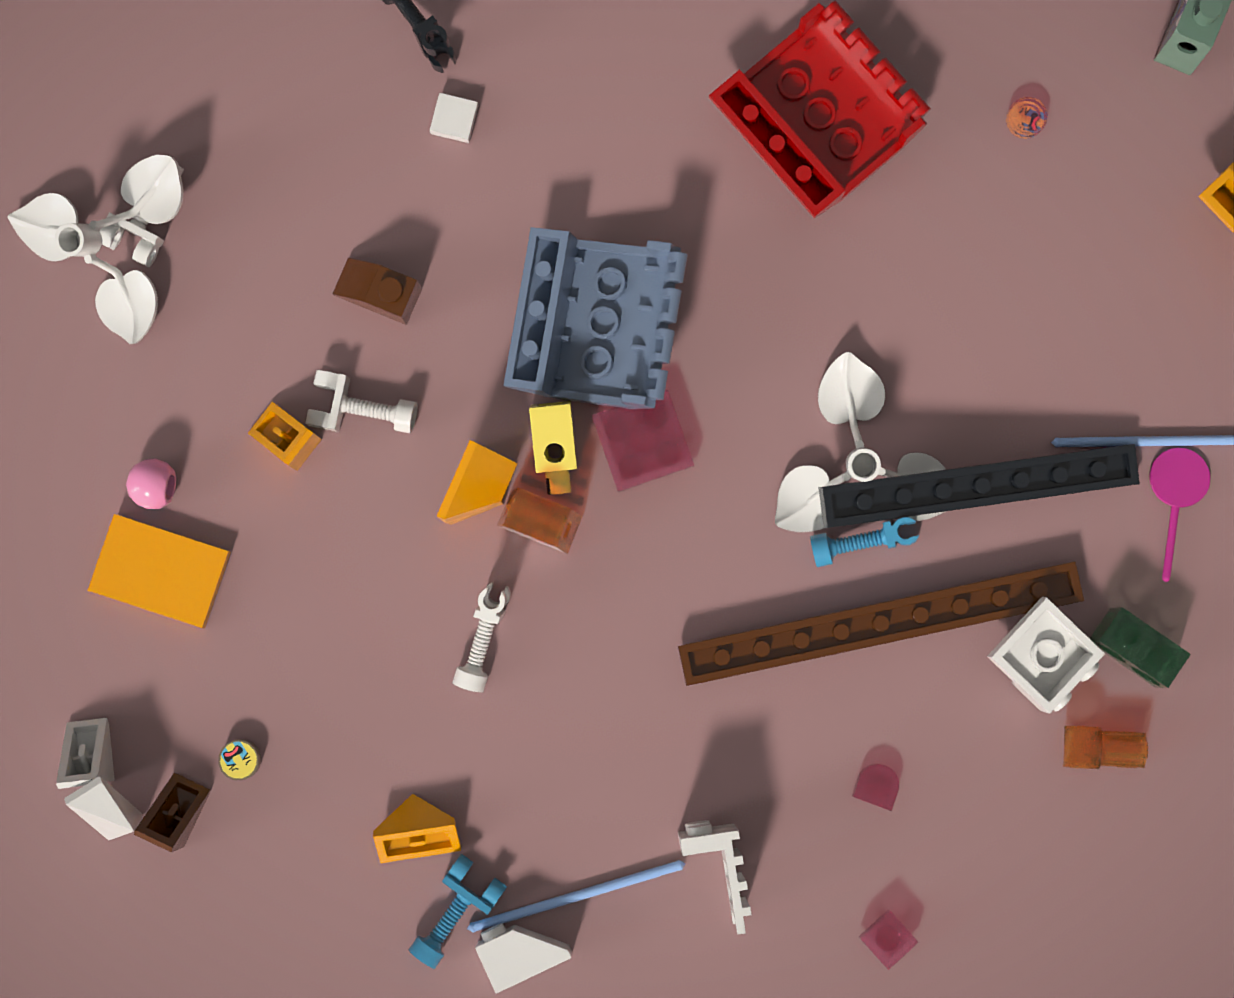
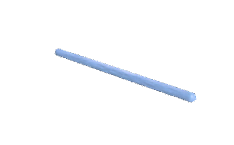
M1234 435L1056 437L1051 443L1056 448L1113 447L1135 444V446L1234 445Z
M677 860L471 922L467 930L476 932L500 923H507L680 871L686 863Z

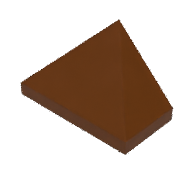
M173 773L135 829L134 835L171 853L183 848L206 803L210 789L177 773Z

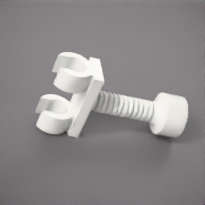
M179 166L180 175H182L184 169ZM109 212L107 218L114 216V214ZM140 212L129 222L123 220L103 227L99 231L103 239L102 245L112 250L116 249L119 245L124 230L141 237L142 239L137 244L132 259L147 267H150L155 261L159 247L163 245L164 240L146 231L145 225L148 223L142 218Z
M316 370L313 385L333 390L335 394L331 413L308 409L305 422L308 426L339 432L343 412L347 411V413L370 416V418L374 417L375 419L382 418V420L386 419V421L390 420L394 424L395 431L412 433L417 416V402L400 399L398 405L388 406L387 404H376V402L372 403V401L368 402L367 400L349 398L347 393L350 378L347 375Z
M494 582L488 584L478 597L479 606L475 609L473 617L480 620L469 659L467 660L468 663L465 666L457 667L452 682L460 688L473 692H484L488 675L482 671L483 658L486 657L485 654L488 650L487 647H489L488 643H490L489 639H491L490 635H492L491 631L494 630V624H499L506 612L503 608L511 597L510 589L506 586L505 591L501 592L500 602H494L490 598V590Z

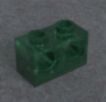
M1123 607L1110 608L1090 637V640L1105 654L1155 688H1169L1191 655Z

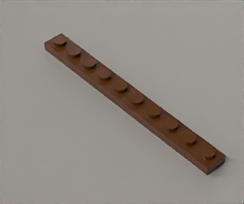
M1074 561L678 646L685 683L686 686L1026 614L1041 597L1048 598L1056 607L1083 602L1084 596L1076 562Z

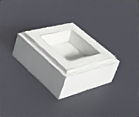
M439 93L430 133L469 143L479 107L478 102Z

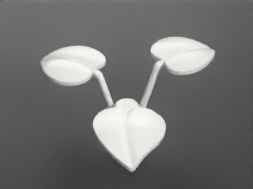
M167 155L148 157L135 164L126 173L121 185V195L127 203L133 206L126 212L99 221H91L90 224L78 223L77 210L68 198L60 194L48 193L36 197L24 207L8 215V219L19 237L41 258L49 261H62L70 256L84 257L86 263L94 264L115 277V279H108L100 285L95 298L96 309L102 322L129 344L138 343L150 330L157 313V292L154 284L144 272L133 270L123 276L118 268L96 257V253L100 250L103 243L99 230L132 218L139 212L142 218L151 224L166 223L177 215L183 202V184L178 162L174 157Z
M845 352L839 356L825 372L818 391V404L822 415L828 422L842 424L849 421L856 449L852 450L847 456V471L829 481V477L823 469L813 465L797 467L785 476L779 488L775 524L782 529L794 532H812L824 529L818 487L840 484L852 477L858 481L867 482L873 480L877 475L895 477L946 470L937 459L930 455L916 452L908 453L900 459L896 473L882 468L879 456L874 451L864 448L857 420H870L880 412L885 402V389L875 371L861 362L851 352ZM944 512L910 516L908 518L920 521L930 519Z

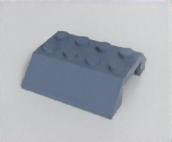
M531 227L503 386L560 400L627 409L655 408L656 400H664L668 371L661 370L662 364L670 363L675 331L668 329V326L677 322L682 291L675 289V284L683 283L688 255L682 253L680 247L667 242L648 240L647 247L579 240L569 231Z

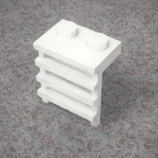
M709 820L686 823V831L678 832L682 856L722 850L732 922L736 924L737 935L745 934L743 916L752 914L746 897H740L739 892L748 890L746 879L742 872H736L735 866L744 864L741 852L738 848H733L732 840L740 839L739 830L734 823L713 827Z

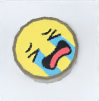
M234 740L227 743L221 749L218 764L221 772L227 778L245 780L252 777L258 771L261 765V754L254 743L248 740Z

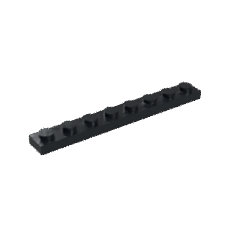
M1135 444L873 479L867 482L858 481L818 487L823 528H831L1138 485L1140 481Z

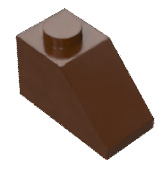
M348 258L333 291V295L407 325L422 288L418 280L387 267Z

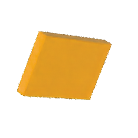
M114 514L87 591L205 628L231 552Z

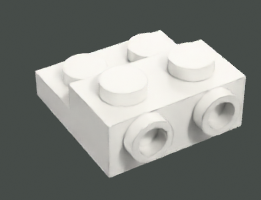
M1041 597L987 657L1012 680L1011 683L1040 711L1050 714L1053 710L1059 711L1070 701L1072 697L1070 692L1080 681L1084 682L1096 673L1100 666L1098 661L1105 653L1048 598Z

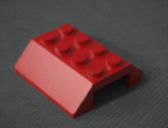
M836 0L826 8L818 3L801 17L798 28L744 74L739 69L709 95L710 100L813 218L841 202L899 153L927 125L923 117L931 110L913 87L904 95L899 92L907 81L886 57L877 65L873 63V59L881 51L860 27L850 35L846 32L854 23V20Z

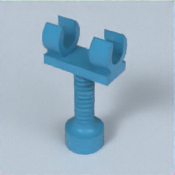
M903 517L898 519L894 525L890 521L883 522V528L880 531L876 530L875 532L873 530L872 533L868 531V534L864 532V535L860 533V536L856 534V536L852 535V537L848 536V538L845 536L844 539L841 537L840 540L836 538V541L829 538L827 533L812 535L810 540L816 566L831 565L838 553L842 554V552L846 553V551L850 552V550L853 552L858 549L862 550V548L866 549V547L870 548V546L874 547V545L878 546V544L879 546L882 544L887 545L889 549L896 548V543L904 546L912 545L918 540L919 535L903 539L898 535V530L902 525L916 524V521Z
M463 854L459 856L442 880V883L457 893V898H454V901L451 902L452 905H449L450 908H447V911L444 912L445 915H442V918L439 919L440 922L438 921V925H435V928L432 929L433 932H430V935L427 937L417 936L408 949L414 957L433 969L437 967L444 957V953L441 951V943L446 940V936L449 935L451 929L454 928L453 926L456 925L455 922H458L463 912L466 911L467 905L473 904L488 915L507 888L505 884L494 878L480 897L460 883L474 863Z

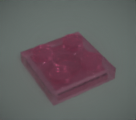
M668 389L665 390L664 400H656L655 408L627 409L614 407L592 415V420L618 493L694 467Z

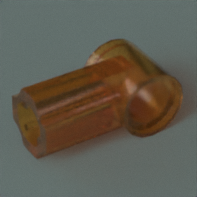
M1064 725L1063 767L1100 769V766L1145 768L1148 758L1146 733L1101 730V727Z

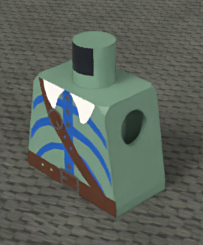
M1178 0L1154 61L1191 75L1214 45L1232 0ZM1179 43H1190L1191 50L1182 48Z

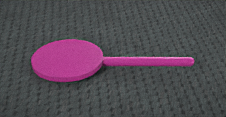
M1172 448L1161 453L1152 463L1149 473L1153 492L1162 502L1171 506L1162 580L1168 582L1171 577L1179 508L1189 507L1199 502L1206 495L1210 486V471L1206 462L1196 452L1186 448Z

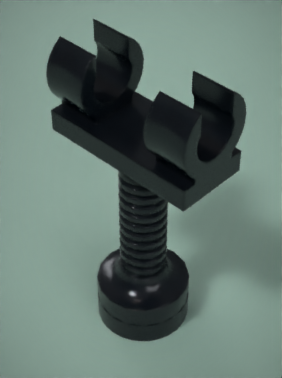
M382 0L386 5L395 4L410 23L422 53L426 58H429L431 66L435 71L444 73L442 66L436 61L437 56L442 53L448 54L453 63L456 64V55L453 48L449 45L447 33L444 28L438 25L433 15L426 20L412 0Z

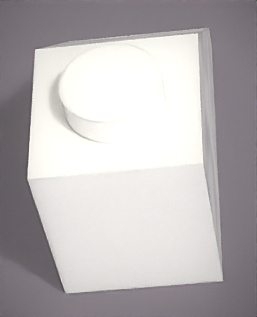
M503 923L482 932L483 940L479 941L475 947L496 994L572 957V950L569 944L518 925L505 929Z

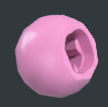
M145 459L137 463L129 471L126 482L129 497L137 505L146 509H160L171 503L175 493V471L168 463L158 459Z

